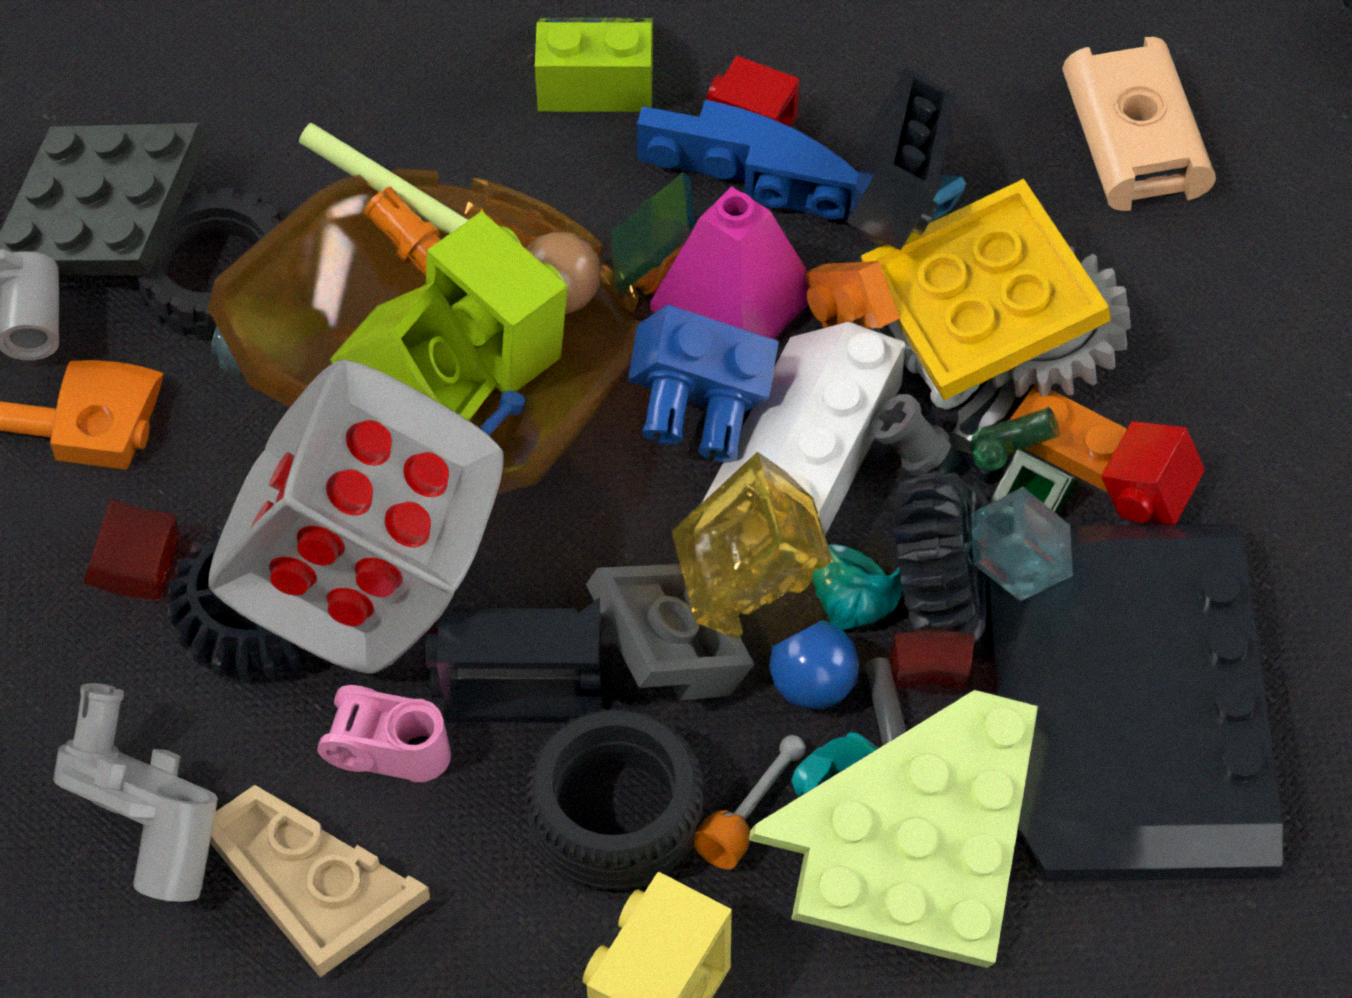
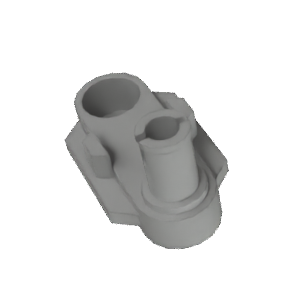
M1 249L0 350L9 357L19 360L46 358L54 354L59 347V267L55 260L41 253H11Z
M83 684L80 688L81 698L74 739L67 741L66 744L58 748L53 777L54 783L63 789L92 801L102 808L116 814L119 813L143 824L133 883L135 890L143 895L165 901L183 902L198 899L203 885L218 800L217 796L207 789L177 777L181 758L178 754L168 750L153 749L149 765L119 752L118 747L114 746V740L124 691L106 684Z

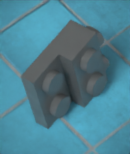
M700 563L597 568L586 583L593 600L595 601L600 597L601 615L639 688L672 686L679 700L726 697L734 692L755 665Z

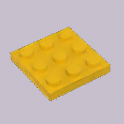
M1024 179L929 223L922 235L912 231L901 251L889 244H884L861 255L862 262L879 261L900 317L895 322L944 401L1111 321L1108 304Z

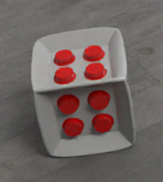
M339 360L324 369L289 408L273 430L265 450L249 471L215 550L209 573V588L225 604L242 616L322 659L361 673L373 674L382 671L404 655L443 614L454 592L465 578L480 545L496 499L503 471V450L488 434L476 425L405 383L366 365L348 360Z

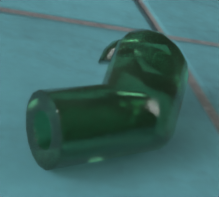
M1047 407L1016 419L979 428L971 438L969 449L974 454V462L979 468L987 471L997 470L1007 462L1009 454L1060 436L1059 423L1053 410Z

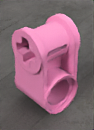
M357 685L342 686L337 690L334 704L338 709L330 733L320 738L317 749L319 755L324 760L348 771H368L404 778L413 782H427L436 779L445 772L450 763L451 749L442 714L433 703L424 699H411L380 693ZM419 736L429 737L427 741L418 745L406 744L411 739Z

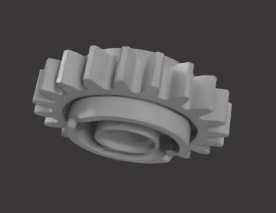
M1069 246L1070 249L1072 250V252H1073L1074 255H1075L1074 247ZM1094 254L1086 257L1080 263L1110 308V322L993 377V386L999 388L1010 379H1014L1016 396L1022 397L1031 384L1038 385L1040 396H1047L1051 393V386L1058 383L1064 392L1070 396L1074 394L1073 379L1076 377H1081L1091 385L1097 383L1095 365L1113 370L1116 367L1114 350H1126V330L1131 328L1125 286H1116L1115 271L1110 268L1098 272L1097 256Z

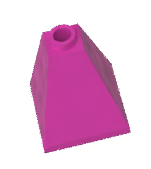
M731 186L698 220L652 298L650 310L656 313L668 304L774 340L808 305L807 291L809 287L804 277L807 269L771 211L752 200L747 194Z

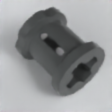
M899 394L887 400L875 412L870 422L872 436L882 444H889L900 455L902 467L914 476L926 474L931 469L939 466L947 457L951 448L949 434L939 426H932L921 415L919 402L909 394Z

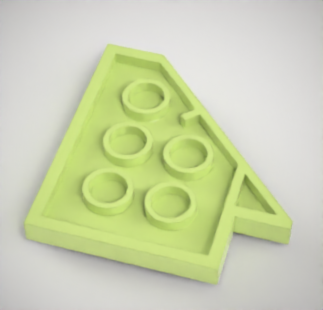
M974 690L758 822L750 830V841L804 854L792 920L985 968L993 965L996 962L1038 706Z

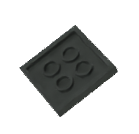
M199 123L51 126L0 231V250L5 249L11 253L37 252L47 255L55 260L59 267V275H149L208 137Z

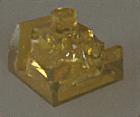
M758 451L672 530L695 623L738 638L743 633L738 616L740 613L749 615L766 603L772 604L788 591L794 594L802 592L810 584L814 571L827 567L833 561L814 498L784 469Z

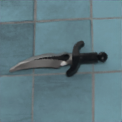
M992 378L989 379L977 395L958 411L959 418L953 432L945 430L949 434V442L951 444L947 457L939 466L927 473H953L958 465H968L977 470L981 481L989 479L990 461L988 455L978 445L982 441L991 438L990 431L992 426L997 421L1003 419L1012 406L1016 396L1014 379H1010L999 388L993 386ZM929 414L926 417V420L932 426L941 427L937 423L935 414Z

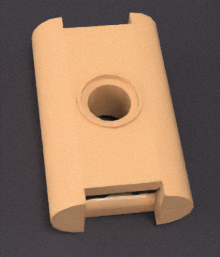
M1145 37L1144 47L1092 55L1090 48L1086 47L1074 52L1065 60L1062 67L1063 75L1108 204L1113 209L1131 211L1132 200L1183 191L1187 200H1192L1207 193L1213 187L1216 180L1214 169L1169 49L1162 39Z

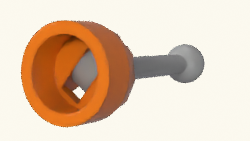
M790 735L781 741L779 756L734 813L727 810L715 811L704 818L695 831L694 848L709 863L716 867L730 870L737 865L746 853L750 844V827L745 820L791 761H798L804 756L806 746L800 737Z

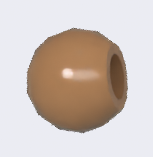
M554 231L535 238L526 248L542 264L548 263L552 265L568 285L565 315L583 309L596 295L600 286L602 271L599 259L589 242L570 232Z

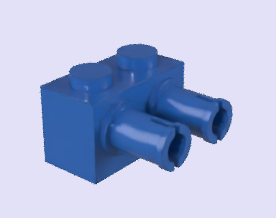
M668 304L637 326L627 382L651 389L642 436L652 441L654 440L655 433H659L657 443L676 445L681 443L687 401L707 407L702 440L698 448L699 455L707 459L710 457L711 451L714 450L712 461H736L739 454L738 445L744 413L769 399L779 341Z

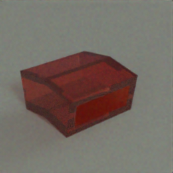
M110 499L83 583L123 596L160 601L180 536L175 515L173 513L140 509Z
M921 630L894 635L889 650L896 688L931 683L963 689L970 675L976 635L947 630Z

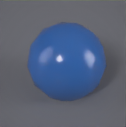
M821 620L772 647L769 668L774 687L789 703L805 710H816L836 706L857 684L860 662L855 643L840 627Z

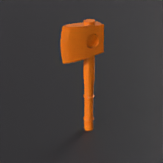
M99 360L70 361L61 385L57 408L0 401V431L51 438L50 445L56 461L127 470L136 449L144 450L150 431L149 420L161 388L164 373L122 362Z

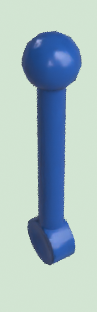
M514 391L504 392L499 408L479 428L490 435L509 415H520L526 402L524 396Z

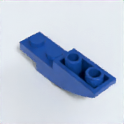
M709 100L704 101L699 117L643 106L637 122L638 161L651 163L661 168H677L708 174L718 179L744 181L745 194L750 196L755 202L766 207L786 208L816 214L826 219L847 220L859 173L845 160L821 143L789 126L738 107Z

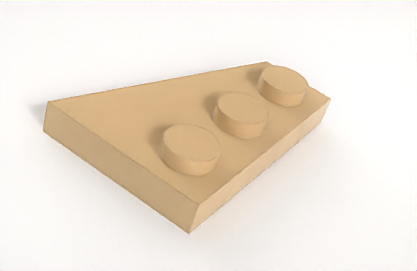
M256 785L215 812L210 844L319 977L325 975L430 899L428 886L409 875L405 879L379 864L377 856L358 845L352 848L323 831L321 823Z

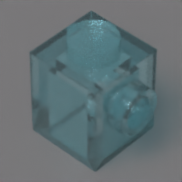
M1024 487L971 513L973 564L1020 601L1073 576L1070 525Z

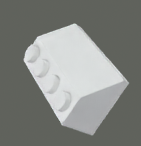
M851 322L790 337L774 367L769 399L752 408L741 429L738 459L733 462H723L691 522V530L807 573V557L816 548L820 547L874 440L870 432V422L875 412L887 400L895 397L901 387L906 342Z

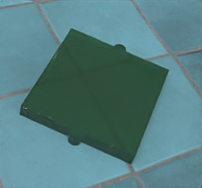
M683 172L655 196L647 198L638 210L612 230L614 286L622 293L654 267L658 268L666 257L687 241L694 229L695 218L691 179Z

